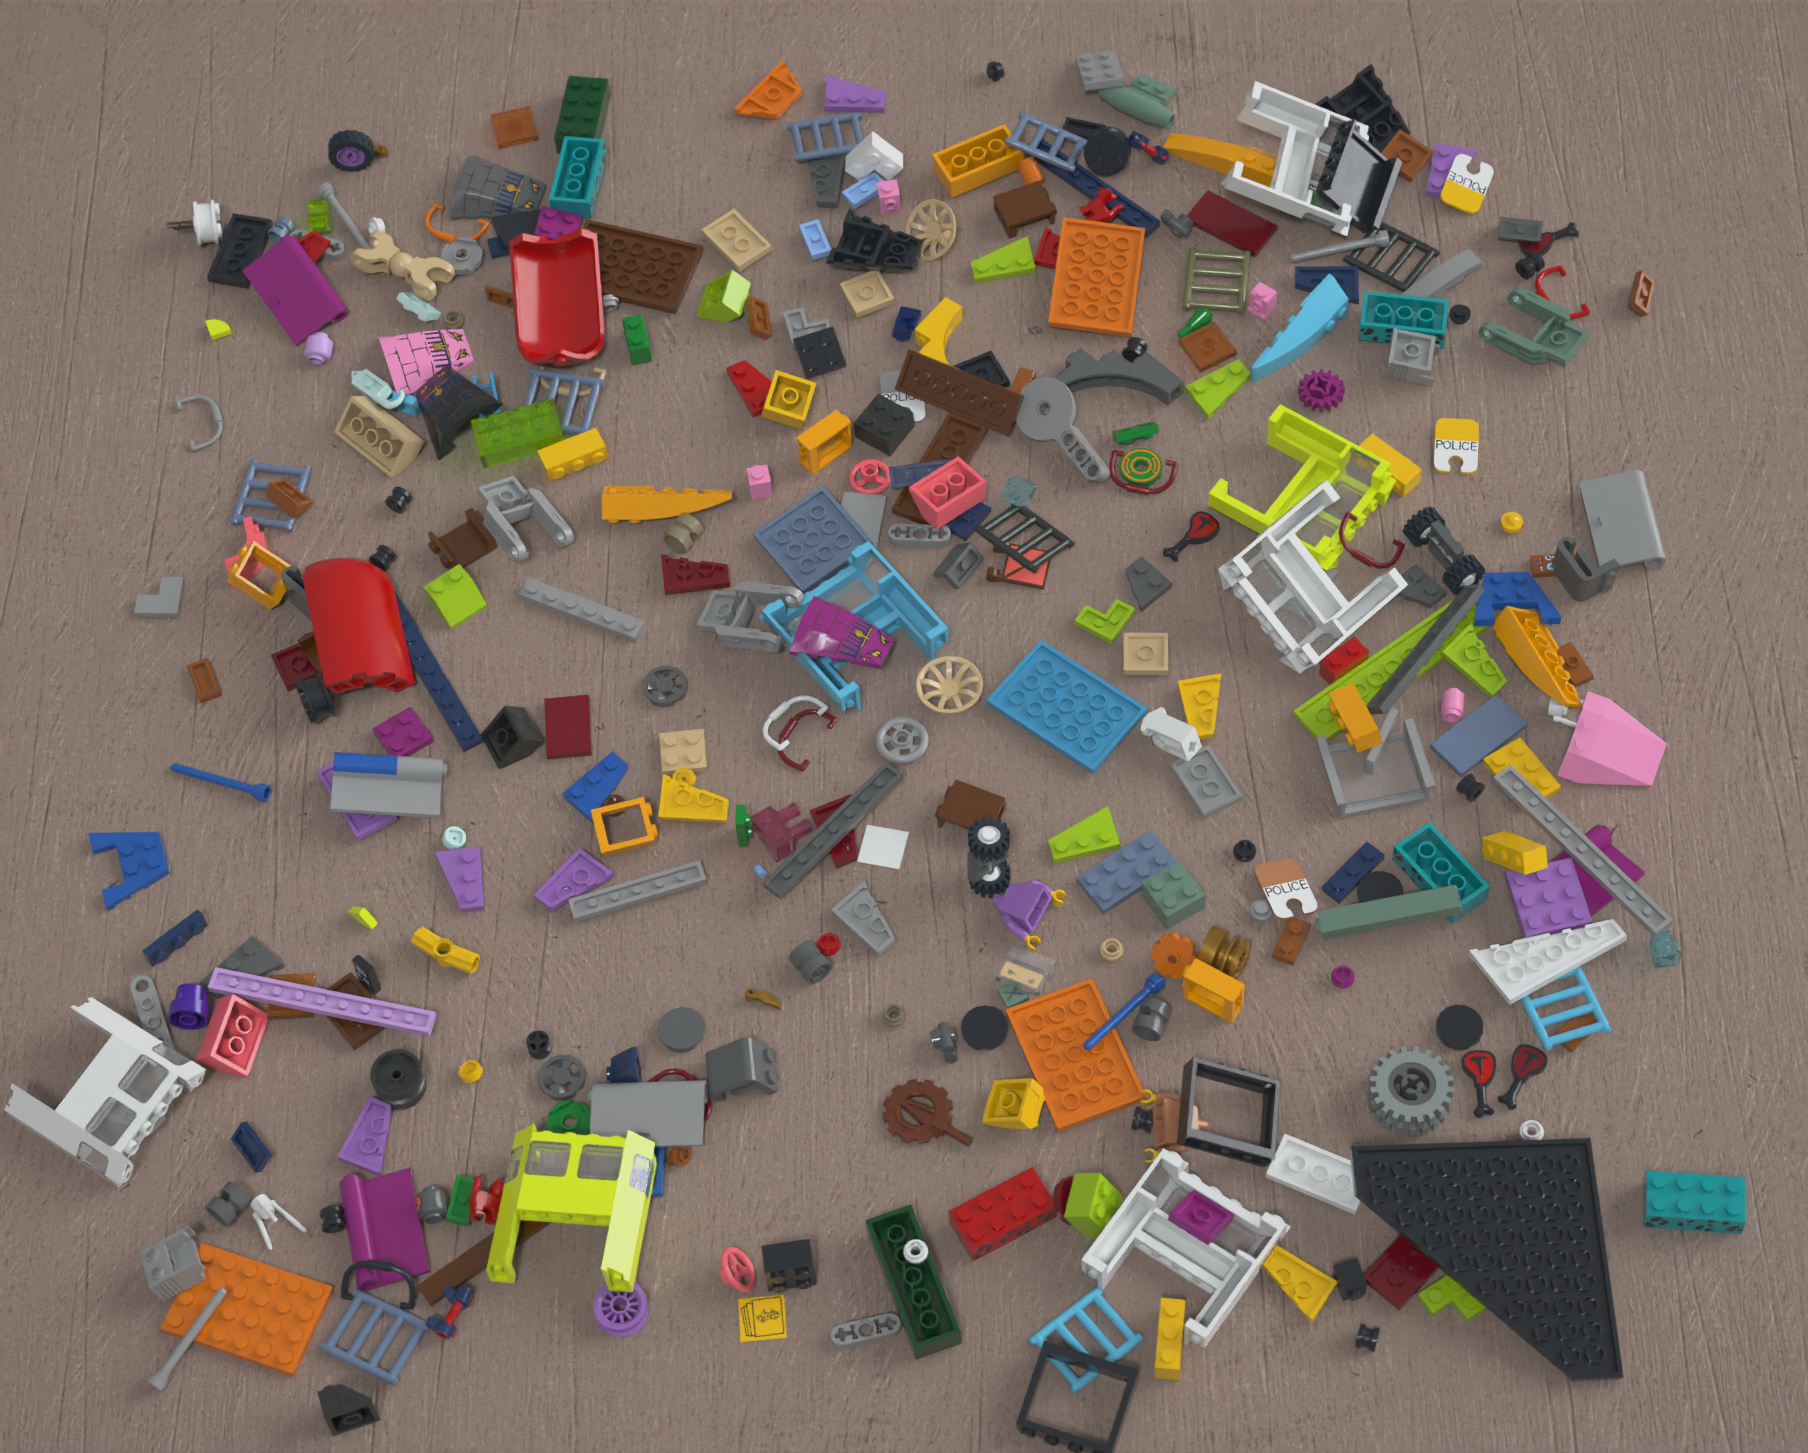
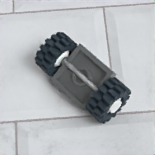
M1425 507L1423 511H1417L1418 514H1413L1411 516L1412 519H1408L1407 524L1404 525L1403 532L1415 547H1422L1423 544H1428L1429 551L1447 571L1444 572L1442 580L1448 588L1457 595L1465 585H1477L1479 583L1478 580H1481L1485 574V568L1474 555L1463 556L1464 548L1462 544L1458 541L1456 542L1451 536L1450 530L1445 526V520L1434 507Z
M986 816L982 817V822L979 819L975 820V825L971 824L970 830H968V846L970 850L967 854L968 879L970 888L974 889V893L977 895L981 892V897L985 898L986 894H989V898H993V894H1000V891L1004 894L1006 887L1008 888L1010 885L1009 865L1007 866V861L1005 860L1008 858L1010 830L1005 822L1001 824V819L997 818L994 821L993 816H990V820H986Z

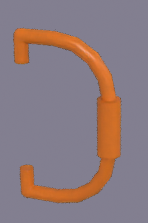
M434 203L426 214L425 227L431 234L435 235V238L450 243L455 242L456 236L440 230L436 231L431 227L430 218L436 209L444 211L445 206ZM479 218L478 223L483 226L477 234L470 238L474 240L479 239L490 225L488 221Z

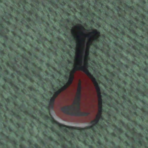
M1570 222L1564 229L1556 232L1542 233L1540 243L1518 241L1519 249L1524 256L1531 251H1536L1543 256L1551 249L1555 240L1566 236L1578 237L1577 225Z
M1526 1044L1519 1045L1516 1048L1511 1060V1072L1514 1081L1508 1093L1498 1097L1499 1103L1506 1104L1509 1110L1517 1107L1516 1096L1522 1085L1531 1076L1542 1073L1547 1066L1548 1060L1544 1052Z

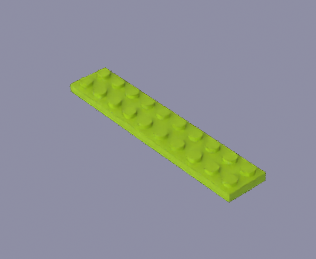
M1452 601L1295 709L1293 716L1315 739L1316 737L1325 736L1328 742L1340 734L1342 731L1336 722L1338 717L1336 714H1331L1327 704L1331 702L1328 693L1354 683L1367 706ZM1476 605L1471 607L1467 612V616L1457 624L1454 632L1443 641L1441 648L1434 652L1429 658L1428 664L1420 669L1417 677L1412 682L1445 660L1441 656L1442 651L1470 623L1475 629L1474 633L1477 637L1492 627L1474 626L1477 611Z

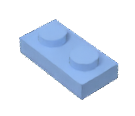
M873 172L844 190L842 197L856 209L877 196L876 182H882L883 180L876 172Z
M819 219L799 225L801 235L812 261L829 256L831 247Z

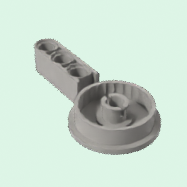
M1040 377L1029 382L1020 392V394L1024 395L1016 421L1021 431L1034 440H1056L1087 479L1098 483L1106 482L1110 476L1108 466L1080 430L1072 426L1076 416V403L1070 389L1062 381L1052 377ZM1045 405L1050 406V412H1049L1048 414H1047V409H1048V408H1047ZM1074 437V443L1071 445V439ZM1098 468V474L1095 476V471Z

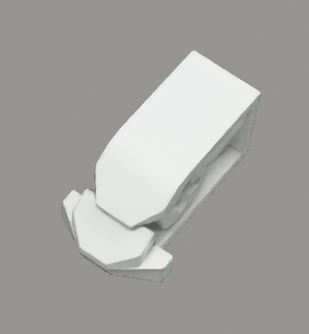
M1163 707L1148 713L1142 721L1141 733L1144 736H1152L1154 744L1161 750L1189 762L1202 748L1194 726L1166 715V710Z

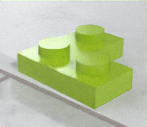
M1119 599L1114 601L1105 614L1085 605L1074 620V625L1113 644L1134 616L1135 608Z
M1448 1275L1417 1295L1418 1300L1431 1316L1452 1304L1467 1323L1487 1310L1485 1306Z

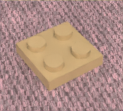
M870 271L840 283V289L856 318L895 304V299L879 271Z
M1124 633V675H1168V633Z
M704 729L659 733L662 774L667 776L673 775L679 768H689L694 773L707 771Z

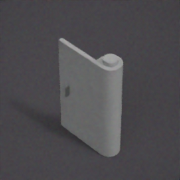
M1633 469L1625 473L1579 482L1599 566L1614 558L1618 562L1619 567L1644 562V566L1647 569H1657L1666 564V557L1645 475L1642 471Z
M706 1080L594 1083L593 1087L588 1090V1099L591 1102L590 1134L602 1137L616 1135L626 1138L627 1132L630 1130L654 1142L655 1147L703 1146L704 1104L708 1102V1084Z

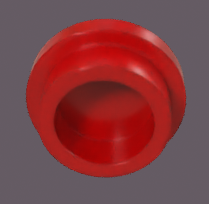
M826 933L818 939L817 947L824 956H832L839 951L840 941L835 935Z

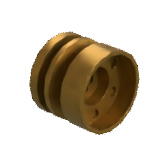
M1214 925L1209 930L1197 959L1215 969L1219 968V971L1238 980L1247 966L1252 941L1244 938L1241 942V936L1236 934L1229 943V931Z

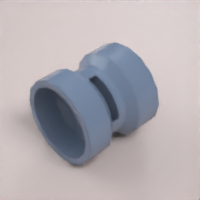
M280 216L275 221V226L271 227L267 234L277 244L283 236L290 235L296 227L288 218Z

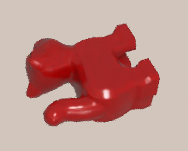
M1101 187L1098 189L1096 198L1079 209L1086 216V220L1110 223L1112 218L1119 211L1123 210V205L1117 204L1109 210L1106 204L1116 199L1117 195L1113 194L1110 189Z
M475 1176L468 1200L470 1209L469 1220L479 1222L480 1217H483L485 1213V1223L495 1225L504 1184L501 1183L500 1178H497L494 1183L490 1184L489 1192L480 1190L482 1185L480 1176Z

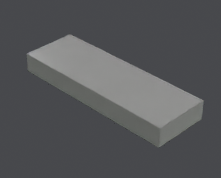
M1392 707L1389 709L1379 730L1382 743L1372 747L1368 753L1364 770L1369 774H1373L1397 724L1398 709Z

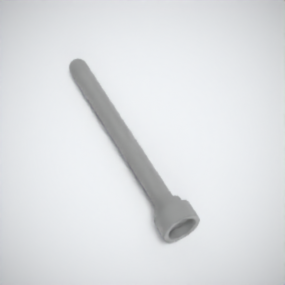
M330 183L320 185L317 189V194L320 198L330 203L362 249H372L335 198V189Z
M1387 230L1378 231V234H1375L1374 237L1294 253L1290 255V261L1297 262L1372 245L1381 246V248L1390 246Z
M221 1287L215 1292L162 1368L156 1370L155 1373L152 1372L146 1381L160 1391L165 1389L169 1379L167 1376L227 1293L225 1288Z

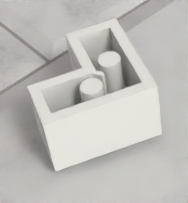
M873 131L845 157V171L858 181L867 177L873 170L886 179L891 180L903 169V154Z

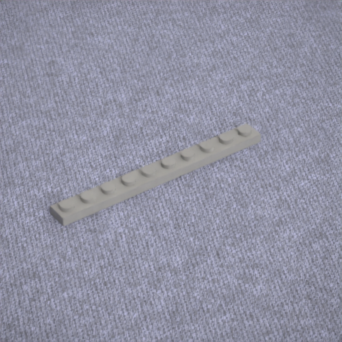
M1511 764L1493 777V782L1654 937L1658 936L1672 924L1673 919Z

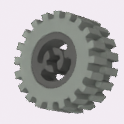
M1407 1046L1400 1047V1051L1397 1054L1394 1049L1388 1051L1387 1058L1382 1055L1378 1060V1065H1374L1370 1075L1368 1102H1370L1369 1109L1371 1114L1376 1112L1375 1120L1378 1124L1384 1121V1129L1390 1131L1393 1127L1396 1129L1395 1134L1402 1136L1403 1131L1408 1132V1137H1415L1416 1131H1420L1421 1136L1428 1134L1429 1127L1432 1131H1435L1439 1128V1122L1442 1124L1445 1122L1447 1113L1451 1109L1454 1079L1453 1075H1449V1066L1447 1064L1442 1066L1443 1059L1439 1055L1433 1059L1431 1057L1432 1051L1428 1049L1425 1050V1053H1420V1047L1413 1046L1412 1051H1407ZM1423 1083L1428 1089L1427 1094L1422 1093ZM1396 1084L1401 1085L1400 1096L1395 1091L1394 1086Z

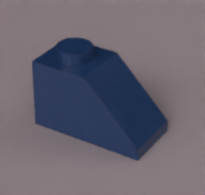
M631 1047L611 1058V1067L606 1068L607 1081H611V1083L641 1082L642 1067L637 1047Z

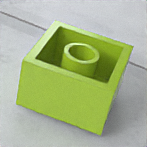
M1075 1173L1064 1218L1086 1239H1097L1121 1207L1122 1194L1101 1173Z

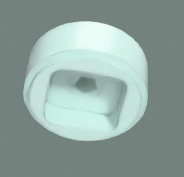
M449 827L443 834V844L450 850L461 849L466 842V834L459 827Z

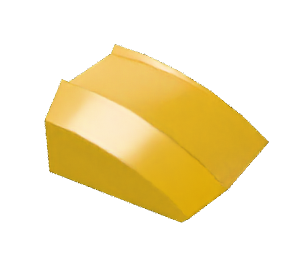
M1033 1078L994 1080L981 1123L1008 1129H1033L1038 1126L1042 1104L1045 1101L1043 1087Z

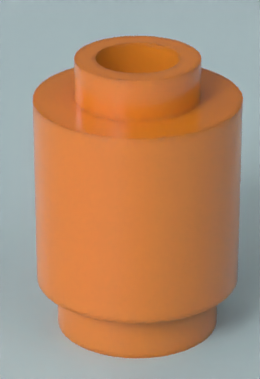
M1033 156L1017 162L1024 185L1037 181L1042 184L1041 180L1044 177L1037 160H1034Z

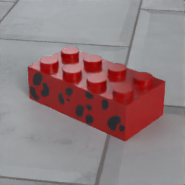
M1031 1167L948 1211L949 1224L974 1262L1057 1217V1212L1054 1208L1052 1197L1034 1168Z

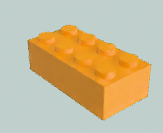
M1005 124L932 154L933 171L951 198L1018 170L1019 165L1017 162L1024 159V152L1005 144V139L1012 135Z

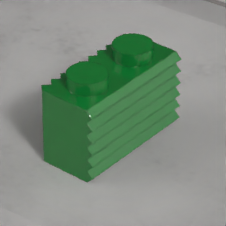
M639 314L623 318V329L631 364L639 365L651 362V351L643 316Z

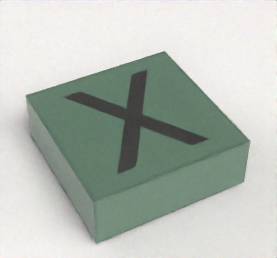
M1014 980L997 988V993L1007 1009L1029 1001L1028 995L1018 981Z

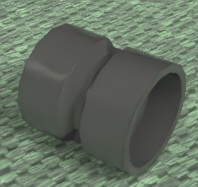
M811 940L799 944L789 956V961L802 973L803 978L810 985L823 980L832 969V964L820 953L819 948Z
M1147 997L1143 999L1139 1015L1136 1016L1133 1023L1132 1031L1138 1037L1147 1041H1159L1165 1029L1164 1024L1167 1023L1171 1014V1007L1166 1002L1157 998Z
M228 1181L219 1191L220 1196H214L205 1206L209 1214L225 1227H229L237 1218V1212H242L251 1203L249 1197L238 1186Z

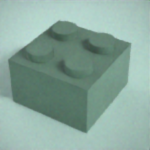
M1181 861L1141 883V896L1166 930L1205 908L1206 894Z

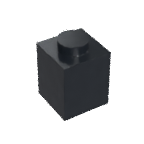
M1357 1258L1334 1265L1332 1275L1334 1280L1338 1281L1337 1288L1342 1301L1348 1299L1354 1301L1362 1298L1366 1294L1367 1283Z

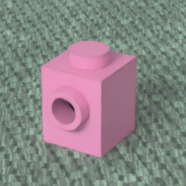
M897 179L876 182L880 213L901 211Z
M767 464L746 468L751 499L772 497V486Z

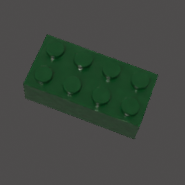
M568 76L554 136L557 154L561 153L564 136L601 139L611 96L607 78Z

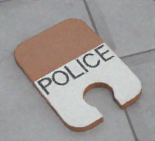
M1284 858L1256 866L1255 877L1276 919L1281 921L1293 919L1291 910L1286 906L1290 901H1296L1301 905L1303 916L1316 912L1317 902L1296 860Z

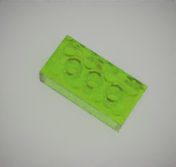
M553 398L471 420L479 457L484 468L538 454L537 450L565 440L558 410Z

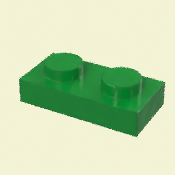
M1150 421L1112 431L1113 440L1116 442L1129 444L1135 438H1152L1153 434L1158 433L1159 430L1157 423Z
M745 804L736 805L735 826L739 847H748V838H752L753 835L750 813H746Z
M456 1175L446 1222L469 1227L471 1220H469L470 1209L468 1200L474 1184L473 1178Z

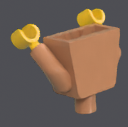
M1148 1089L1143 1090L1141 1096H1149L1150 1099L1140 1100V1104L1144 1107L1152 1104L1154 1146L1159 1148L1158 1151H1154L1151 1148L1145 1149L1143 1154L1150 1152L1154 1155V1158L1144 1162L1152 1164L1163 1148L1168 1151H1174L1179 1155L1188 1150L1189 1147L1177 1144L1181 1095L1176 1092H1157L1153 1094ZM1194 1106L1192 1128L1207 1132L1208 1122L1205 1119H1198V1108Z

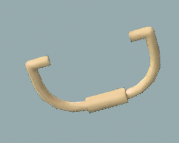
M541 365V368H540V369H544V370H545L547 366H542V365ZM594 368V373L600 374L598 379L604 380L606 370ZM540 378L541 384L549 390L550 385L545 381V378ZM561 386L557 390V394L568 396L570 388ZM592 387L584 391H578L577 396L589 395Z

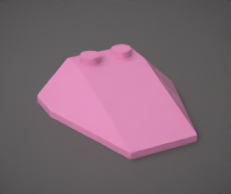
M1587 691L1580 710V716L1557 776L1577 784L1652 786L1667 743L1610 699Z

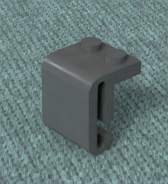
M1564 537L1558 542L1552 561V568L1575 601L1582 602L1600 592L1602 594L1608 592L1613 587V582L1619 568L1615 558L1596 568L1582 549L1576 553L1574 559L1572 554L1577 541L1571 537Z
M289 566L281 573L289 601L311 620L304 588L303 576L301 577L298 567Z
M748 1037L740 1038L705 1054L709 1099L725 1101L726 1092L731 1091V1095L737 1096L755 1088L768 1095L777 1093L778 1079L775 1073V1054L772 1049Z

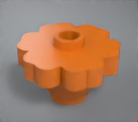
M1176 932L1163 934L1160 940L1155 941L1150 953L1151 958L1156 960L1153 964L1154 968L1162 976L1169 974L1175 980L1184 978L1182 973L1188 964L1191 965L1195 958H1198V954L1194 952L1195 943L1187 936L1180 938Z

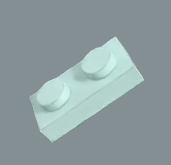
M399 292L396 300L402 303L403 308L416 313L420 320L429 322V320L439 319L441 312L416 296L413 292Z

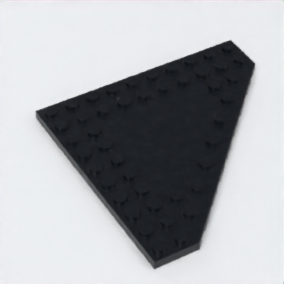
M1591 1138L1350 1147L1355 1197L1572 1381L1614 1380L1624 1377Z

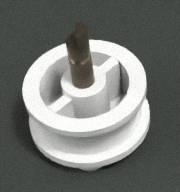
M214 200L204 204H197L196 201H193V220L167 222V229L194 228L198 247L202 246V243L215 242L216 245H219V241L223 239L221 223H217V221L221 220L219 204L215 203Z

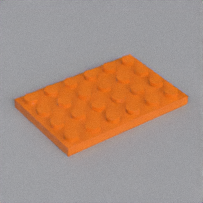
M1063 217L1048 326L1131 337L1145 228Z
M1093 978L1005 1009L1006 1016L1034 1080L1043 1087L1044 1102L1057 1132L1138 1104L1140 1100H1146V1096H1141L1143 1088L1115 1028L1091 1050H1085L1083 1047L1084 1042L1110 1019V1015Z
M202 1243L198 1253L201 1263L205 1266L203 1271L206 1280L176 1295L160 1328L162 1332L183 1338L215 1292L223 1287L227 1291L225 1297L192 1342L294 1377L334 1292L333 1287Z

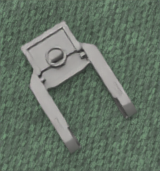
M514 476L477 487L476 494L487 506L483 525L513 562L517 563L526 560L528 552L526 553L525 546L519 539L518 533L510 524L529 518V516L536 518L558 547L562 548L573 543L574 537L571 528L541 491L532 488L528 489V491L525 490Z
M744 581L736 585L732 592L712 591L696 624L699 630L717 632L728 648L773 653L778 652L783 643L780 635L762 632L760 629L746 628L754 611V606L756 604L768 605L781 599L785 607L799 608L804 598V594L795 587Z

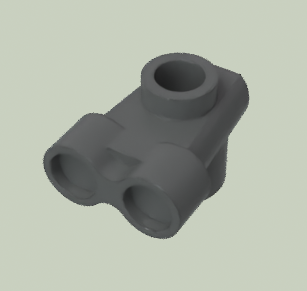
M1168 209L1161 214L1162 222L1171 227L1170 232L1177 238L1183 236L1186 239L1191 234L1190 228L1194 225V222L1185 214L1181 213L1177 218Z
M947 1022L937 1025V1030L930 1031L934 1049L941 1048L945 1062L951 1064L958 1059L953 1042L957 1041L954 1028L948 1027Z

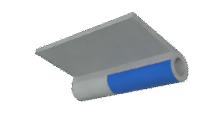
M334 752L330 812L440 818L442 777L447 776V763H443V759Z

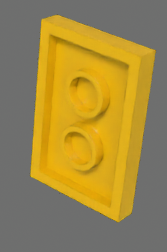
M1520 737L1483 758L1484 766L1493 777L1511 764L1546 799L1561 789V785Z

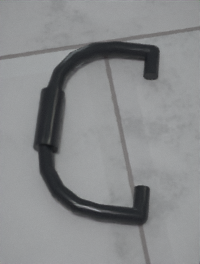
M369 1259L368 1261H359L350 1265L344 1272L341 1284V1298L346 1300H353L354 1298L352 1294H347L348 1279L354 1270L360 1267H367V1269L399 1273L409 1285V1303L401 1302L400 1308L414 1309L415 1284L410 1274L403 1268L395 1266L391 1262Z

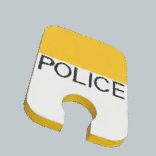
M1459 154L1454 159L1441 191L1440 199L1446 205L1474 215L1480 209L1494 171L1490 165L1481 162L1479 173L1471 174L1467 171L1466 167L1470 164L1472 157Z
M1441 418L1437 420L1434 445V469L1437 472L1450 474L1448 461L1452 458H1458L1463 462L1461 474L1470 475L1476 472L1479 425L1476 421L1454 418Z

